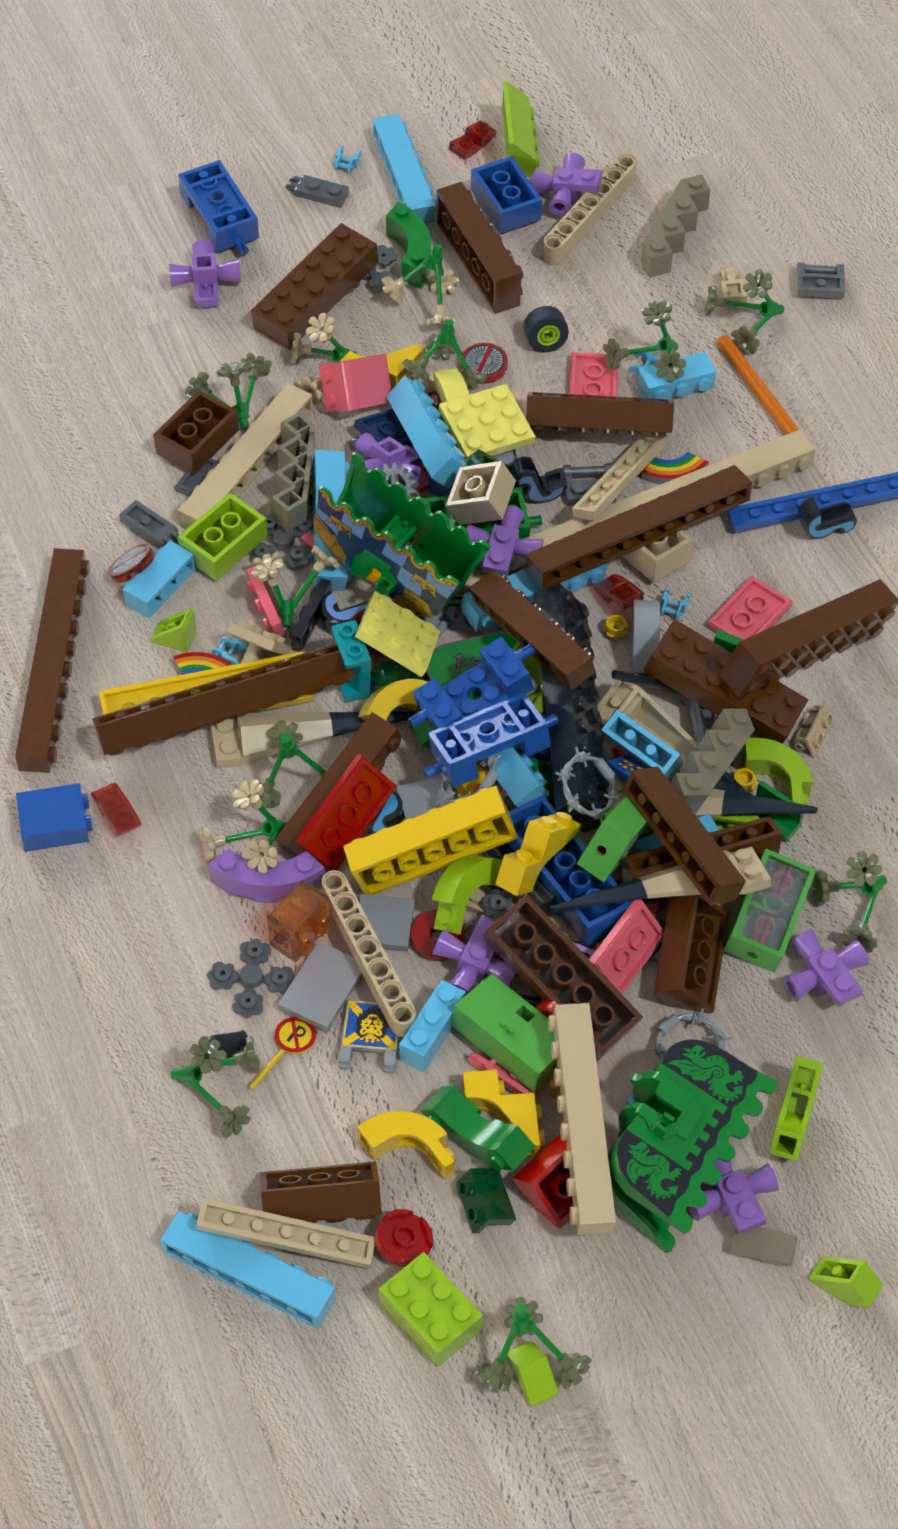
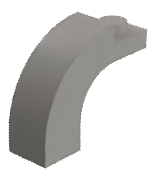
M634 600L632 604L633 643L631 667L632 673H646L643 669L660 642L659 601Z

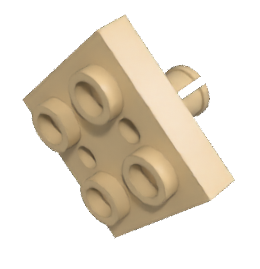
M242 620L240 624L230 622L227 632L239 636L249 643L240 663L259 660L263 649L286 655L290 653L292 646L284 643L286 638L267 632L257 625Z

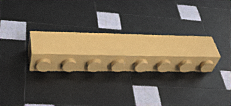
M289 383L282 391L277 392L270 405L264 407L257 420L250 423L244 435L237 438L230 451L223 454L217 466L211 469L204 481L194 488L191 496L180 504L178 515L181 527L185 529L190 527L227 494L232 493L237 498L242 495L277 454L278 446L282 445L281 422L299 411L306 417L312 413V394Z
M589 1003L555 1005L553 1014L548 1016L549 1033H554L555 1042L551 1043L552 1059H557L558 1069H554L555 1086H560L561 1096L557 1097L558 1113H563L564 1123L560 1125L561 1140L566 1141L567 1151H564L563 1154L564 1167L570 1170V1178L567 1179L568 1197L573 1196L574 1207H570L571 1225H576L577 1235L612 1233L616 1225L590 1005Z

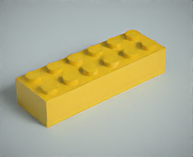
M493 786L491 788H484L471 796L456 799L453 803L443 807L433 808L415 818H408L400 824L380 829L367 837L355 839L343 847L351 872L362 891L367 895H375L449 866L461 857L477 855L518 839L501 794L497 786Z

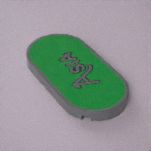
M497 631L440 645L433 651L426 671L427 679L431 681L435 678L442 687L481 663L482 657L479 650L500 637L512 649L518 642L507 632Z

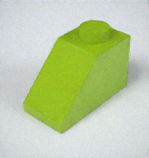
M822 1256L808 1278L811 1283L847 1305L867 1308L875 1301L884 1285L866 1261Z

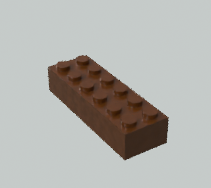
M462 181L437 189L436 223L493 312L497 314L520 306L521 295L523 294L521 279H523L522 268L516 265L512 253L504 247L501 236L499 234L496 235L491 221L485 218L481 206L473 200L471 191L466 189Z
M340 223L251 310L254 329L290 350L293 347L294 333H300L302 339L306 335V329L312 327L309 323L311 317L319 320L318 318L321 313L327 314L379 263L377 243Z
M528 392L526 420L533 430H545V426H555V431H569V427L579 428V432L593 433L594 429H603V433L618 434V430H627L628 435H642V431L651 432L652 436L666 437L667 433H672L674 402L671 399Z
M673 619L643 671L718 716L723 709H747L755 729L751 734L753 738L770 739L783 744L809 699L779 681L772 686L765 685L752 695L748 693L738 697L719 675L732 653L678 620Z
M527 894L485 931L483 939L541 1001L551 1000L559 1004L589 1003L595 1053L598 1061L642 1020L643 1016Z

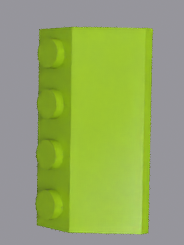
M503 81L502 120L506 158L512 156L525 176L532 177L535 167L540 165L539 153H535V151H538L537 137L533 138V136H536V122H532L534 120V107H530L528 96L508 81Z

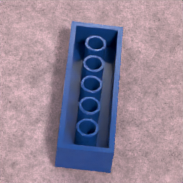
M544 795L509 811L518 839L506 844L514 852L520 850L529 821L557 813ZM577 835L544 865L537 877L556 897V904L618 885L611 876L603 882L577 864L587 848ZM632 901L560 912L559 914L585 947H589L607 937Z

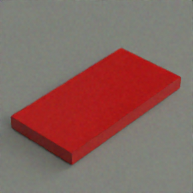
M357 754L295 842L327 869L337 871L346 859L343 846L355 839L361 838L397 785L362 755Z

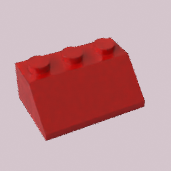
M561 1134L512 1178L525 1199L557 1228L563 1226L570 1219V1207H574L573 1196L568 1197L567 1179L570 1178V1170L564 1167L563 1154L564 1151H567L566 1141L561 1140Z

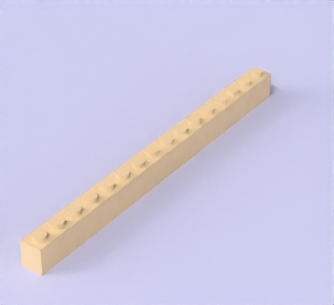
M800 429L610 504L596 520H585L584 518L577 517L524 539H544V547L556 540L565 538L577 531L586 529L598 522L607 520L619 513L628 511L640 504L649 502L733 465H736L752 481V489L763 487L769 482L785 478L789 474L812 466L816 449ZM516 555L514 565L510 566L508 576L524 570L526 559ZM478 567L472 578L462 589L458 590L462 597L463 594L470 592L469 587L485 576L487 572H482V568Z

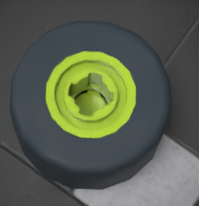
M553 306L535 308L524 320L523 328L530 346L536 351H555L563 346L568 339L569 329L566 320L559 309Z

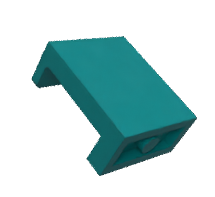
M356 620L336 624L331 627L345 668H353L355 678L348 680L346 684L339 686L345 703L369 698L371 658L365 643L355 637L358 630Z

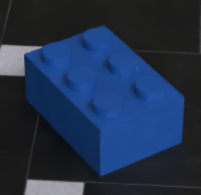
M512 156L471 169V191L500 233L541 220L542 198Z

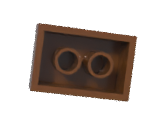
M198 390L153 434L156 454L195 475L239 431L238 413L236 409Z

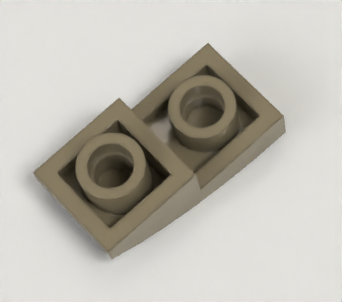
M734 1226L729 1252L736 1256L759 1258L764 1263L792 1266L798 1238L794 1235L762 1227L738 1234Z

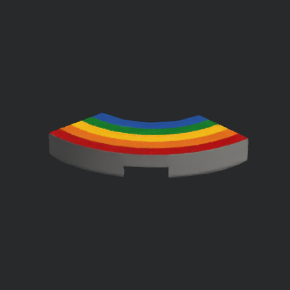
M690 452L674 460H663L654 457L643 471L642 479L663 484L709 466V461Z
M188 652L173 656V661L181 675L232 665L224 658L205 652Z

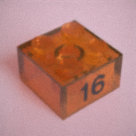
M302 879L267 917L270 946L295 963L301 956H306L312 949L313 943L319 937L325 936L330 929L328 896Z

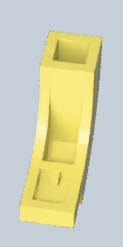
M457 368L433 372V377L428 379L429 388L438 393L441 403L469 395L464 378Z

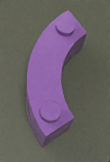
M230 848L209 863L210 878L216 886L239 898L240 895L255 899V902L278 903V900L292 897L299 899L322 887V877L325 874L324 867L307 851L292 859L277 862L274 868L268 865V870L264 874L259 872L258 866L254 869L249 868L247 865L249 859L243 858Z

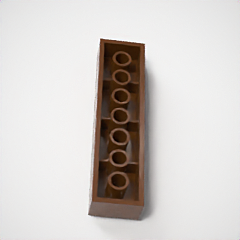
M881 579L740 641L719 675L738 697L748 693L752 695L765 685L772 686L784 676L789 678L797 670L802 668L806 670L819 660L823 662L836 652L841 654L849 646L854 644L858 646L869 637H877L883 632L885 622L894 616V609L898 605V598Z

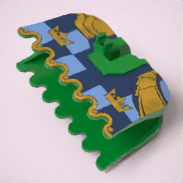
M357 452L351 454L349 472L337 503L333 501L332 493L327 488L321 486L318 490L314 529L330 554L355 577L366 579L372 573L373 568H375L382 574L375 582L374 589L382 595L391 597L402 607L409 609L420 617L432 618L439 615L450 603L454 593L462 589L472 578L480 562L491 549L490 544L483 540L472 542L469 538V532L465 527L458 525L456 528L451 527L445 513L441 511L431 513L427 509V503L422 497L409 498L406 488L402 483L395 482L393 485L389 484L386 481L385 473L380 468L367 469L364 458ZM414 536L412 547L405 546Z

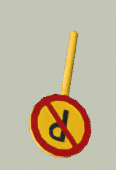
M296 1017L284 1019L275 1029L274 1039L280 1050L250 1084L249 1088L253 1090L285 1052L300 1054L313 1047L316 1041V1030L313 1025Z

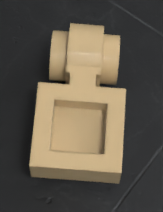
M734 266L724 267L723 270H720L722 297L731 301L747 303V293L743 290L745 283L744 279H740L739 268Z

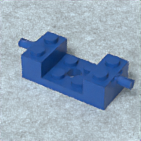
M218 160L178 174L180 195L189 209L196 207L207 224L208 239L215 245L216 252L236 247L240 255H244V253L246 255L249 249L245 243L259 238L258 218L222 162Z
M500 637L479 650L482 657L481 663L442 687L435 678L413 691L420 712L408 718L409 722L415 728L427 720L433 729L436 730L525 692L527 694L532 691L534 687L530 674L522 663L524 659L535 654L532 646L528 644L516 652ZM473 692L482 693L481 697L476 700L468 698Z
M525 692L429 732L431 749L437 764L424 768L423 772L427 779L442 773L448 777L455 788L478 778L477 761L519 744L528 757L551 747L548 728L557 725L558 719L555 714L543 718ZM487 730H490V731H491V733H489V734H484L483 732H485V731H487Z

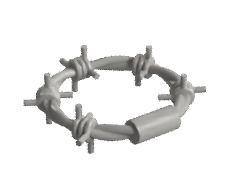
M575 747L576 755L565 764L560 773L555 772L560 777L557 780H562L564 795L569 805L568 812L575 809L577 812L591 816L595 820L600 819L602 824V818L607 811L614 806L618 798L623 799L616 791L615 773L602 757L590 756V752L587 754L579 752L578 747ZM586 760H590L604 778L609 781L611 791L608 793L609 795H603L609 800L605 808L595 809L593 803L591 804L593 810L588 811L579 804L578 793L574 797L572 796L567 781L570 779V776L575 777L571 773L573 763L583 762L586 768Z
M491 755L482 759L486 760L482 767L488 764L492 768L474 794L484 788H491L499 776L496 764L501 755L497 757ZM441 773V790L438 789L441 795L440 799L435 803L438 804L441 801L444 804L453 803L456 799H452V796L456 793L449 794L446 792L448 784L451 787L453 785L448 777ZM468 791V794L461 796L459 793L458 796L459 798L471 796V791Z
M702 1008L700 1013H685L679 1016L672 1014L657 1027L655 1048L648 1049V1051L655 1050L656 1056L662 1059L667 1051L665 1046L662 1045V1036L668 1034L681 1020H692L691 1027H694L695 1023L707 1024L714 1033V1035L708 1036V1039L715 1038V1042L722 1050H724L725 1041L731 1040L732 1037L725 1038L724 1032H721L714 1023L703 1016L704 1009Z

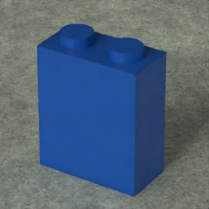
M80 783L16 793L21 838L25 852L89 842L88 831H93L91 816L85 815V809L90 808L88 794L82 793Z

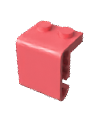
M386 354L318 364L326 412L349 411L389 403L386 396L392 389Z

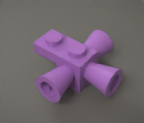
M566 154L563 159V168L557 167L555 176L538 171L533 172L531 184L537 193L554 191V197L549 203V210L554 215L565 216L571 209V204L575 205L579 200L581 192L598 193L602 180V170L583 169L585 159L580 154Z
M199 240L192 245V267L169 264L171 287L194 281L196 308L219 306L217 279L241 282L239 259L216 265L215 245L209 240Z
M364 433L357 439L354 451L369 459L365 460L367 469L373 470L377 467L384 470L383 464L386 463L392 468L393 463H397L400 467L406 466L409 469L408 472L411 471L415 475L413 480L419 483L422 477V469L417 466L422 464V460L408 445L403 446L391 437L377 442L370 433ZM400 477L402 484L406 486L404 478Z
M507 506L504 517L500 520V525L494 524L492 533L473 525H468L467 530L472 542L483 540L491 546V549L485 555L482 572L488 573L493 569L499 575L508 576L510 566L514 565L516 555L526 559L527 553L543 547L544 539H519L518 528L525 517L521 509L515 506Z
M483 914L467 945L444 929L432 953L459 961L455 971L456 976L451 980L450 984L466 991V995L475 988L476 983L480 984L485 974H493L508 987H510L516 974L504 960L493 958L495 951L483 937L485 931L496 921Z
M808 930L794 939L791 947L807 961L805 971L787 975L783 978L784 986L793 1000H800L813 988L819 996L828 993L838 1007L862 995L863 989L849 972L851 969L866 966L869 962L865 949L858 941L854 940L836 954L832 947L825 951L822 950L813 930Z
M715 1160V1166L721 1172L722 1177L716 1185H713L712 1190L703 1191L707 1196L705 1206L699 1209L689 1206L695 1220L700 1221L719 1208L723 1218L730 1216L738 1234L765 1225L767 1219L755 1195L779 1190L776 1174L770 1164L763 1165L745 1177L742 1169L733 1172L731 1161Z

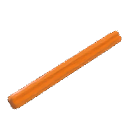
M726 334L720 336L717 345L784 434L787 435L799 430L731 338Z

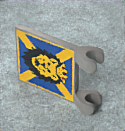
M347 999L339 1051V1068H350L352 1050L385 1053L384 1072L394 1073L399 1037L392 1032L378 1003Z

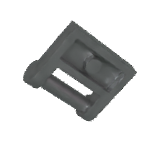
M797 262V296L844 298V264L822 266L805 265V262Z
M605 463L604 466L588 467L563 465L567 480V489L565 491L567 506L575 505L599 480H572V477L603 476L613 464Z

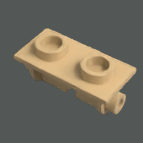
M826 701L823 702L821 707L815 705L808 710L802 723L803 727L806 728H800L793 741L796 750L803 751L808 749L813 758L818 749L823 745L824 736L833 723V715Z

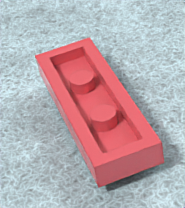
M254 567L247 569L250 580H247L246 583L251 595L256 593L258 596L254 601L259 613L265 612L267 616L263 618L267 631H273L274 634L286 637L264 583L259 578H254L251 574Z

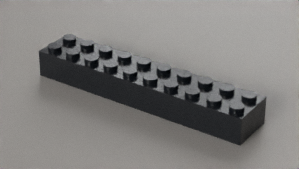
M560 583L534 594V602L540 606L544 615L548 619L553 618L556 620L565 634L569 632L581 648L586 647L594 656L590 643L592 633L588 626L589 610L587 606L576 599L572 591H568ZM541 664L546 717L555 714L558 719L557 725L548 728L551 742L549 749L555 808L558 812H564L572 816V820L581 824L580 830L584 833L601 825L600 819L595 820L593 817L581 814L575 809L568 812L569 805L564 795L562 780H557L560 777L555 772L560 773L565 764L576 755L575 747H578L579 752H585L586 754L590 752V756L602 757L606 762L602 747L604 738L600 730L602 719L597 704L599 695L595 687L596 672L571 691ZM586 760V768L583 762L573 763L571 773L575 777L570 776V779L567 781L572 796L574 797L578 793L579 804L588 811L593 810L591 806L593 803L595 809L605 808L609 800L603 795H608L609 781L604 778L592 761Z

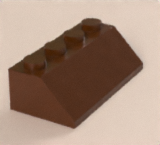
M702 895L670 897L653 994L670 1006L699 1012L703 1008L704 1013L710 1014L714 1013L729 913L718 905L710 906Z
M376 1161L260 1172L263 1212L316 1223L320 1220L342 1222L351 1217L366 1220L372 1219L376 1215H382Z

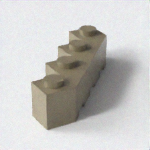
M702 174L680 180L644 239L641 263L649 278L671 272L673 254L684 251L685 233L695 231L698 212L708 210L711 189Z
M300 411L281 422L282 445L278 446L279 470L275 471L276 495L272 497L271 518L287 532L307 521L312 462L315 449V424Z
M723 709L711 727L712 730H707L696 751L691 752L680 773H676L670 782L694 814L700 809L755 730L747 709Z

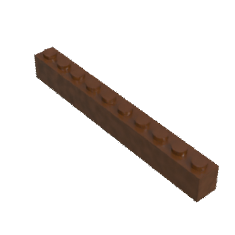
M736 465L722 469L719 472L527 553L525 573L542 591L750 501L752 481Z
M54 548L15 755L18 771L50 773L52 763H56L57 760L55 742L60 741L61 737L59 719H64L65 706L62 702L63 698L68 697V683H66V679L71 677L72 674L70 657L75 656L76 643L73 640L74 636L79 634V621H77V617L82 615L83 611L81 595L86 594V580H84V577L89 575L90 562L85 559L84 550Z
M332 644L92 718L104 756L108 754L114 756L121 754L124 749L144 747L150 741L156 739L166 740L182 731L192 732L199 729V726L208 723H221L227 717L244 716L250 710L256 708L266 709L282 700L292 701L301 694L308 692L318 693L324 687L330 685H344L348 680L355 678L353 668H345L337 644Z

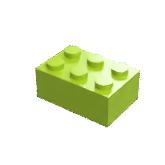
M229 493L178 536L179 546L194 554L195 566L217 581L268 537L266 517L232 493Z
M425 1252L378 1288L379 1304L437 1367L483 1330V1314Z

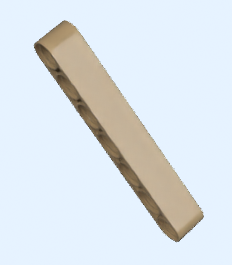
M629 153L619 155L603 172L598 193L585 192L544 238L543 260L547 264H560L633 183L637 159L634 155Z
M329 871L322 877L323 899L389 1027L396 1036L404 1038L416 1019L415 1008L345 875L340 871ZM334 886H335V887H339L338 889H330L331 887H334ZM342 908H349L350 910L343 911V910H341V909H342ZM356 929L362 930L361 932H357V933H356V932H352L353 930H356ZM366 951H372V952H373L372 954H369V955H368V954H364V952H366ZM377 973L385 974L381 977L375 976V974ZM390 995H394V996H396L397 998H395V999H388V998H386V997H387V996H390ZM400 1018H407V1019H409L408 1021H405V1022H400V1021H398V1019H400Z

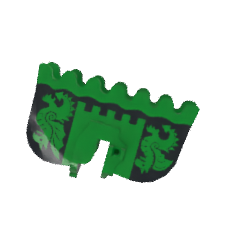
M689 1039L677 1042L668 1048L652 1071L641 1075L638 1073L632 1075L630 1083L633 1085V1096L636 1102L627 1104L621 1110L619 1115V1139L608 1152L614 1208L640 1228L666 1253L671 1252L675 1246V1238L669 1232V1226L672 1225L683 1234L689 1233L693 1221L686 1212V1207L691 1206L699 1209L706 1205L707 1196L701 1190V1183L716 1185L721 1180L722 1175L715 1166V1160L730 1162L735 1157L736 1152L729 1143V1137L744 1139L749 1134V1126L744 1122L743 1115L747 1114L755 1117L762 1113L763 1104L757 1098V1092L772 1094L778 1087L776 1080L751 1068L721 1048L702 1040Z

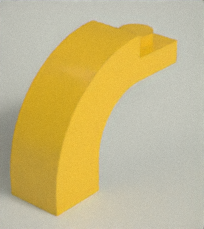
M404 679L379 688L365 701L358 718L366 720L371 712L387 720L390 712L397 706L419 711L413 691L428 681Z
M407 1111L386 1112L374 1116L357 1126L358 1140L373 1160H376L392 1149L410 1147L424 1153L444 1179L454 1174L456 1158L447 1146V1132L439 1124L426 1116Z

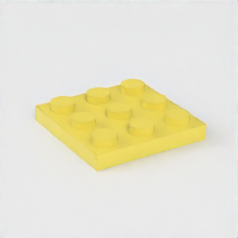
M507 384L439 404V411L453 438L457 441L459 449L465 455V459L478 449L490 456H494L535 443L536 436Z
M375 591L369 600L355 637L422 677L427 671L440 630L436 629L432 623L425 622L415 616L409 609L400 607L392 602L389 597Z

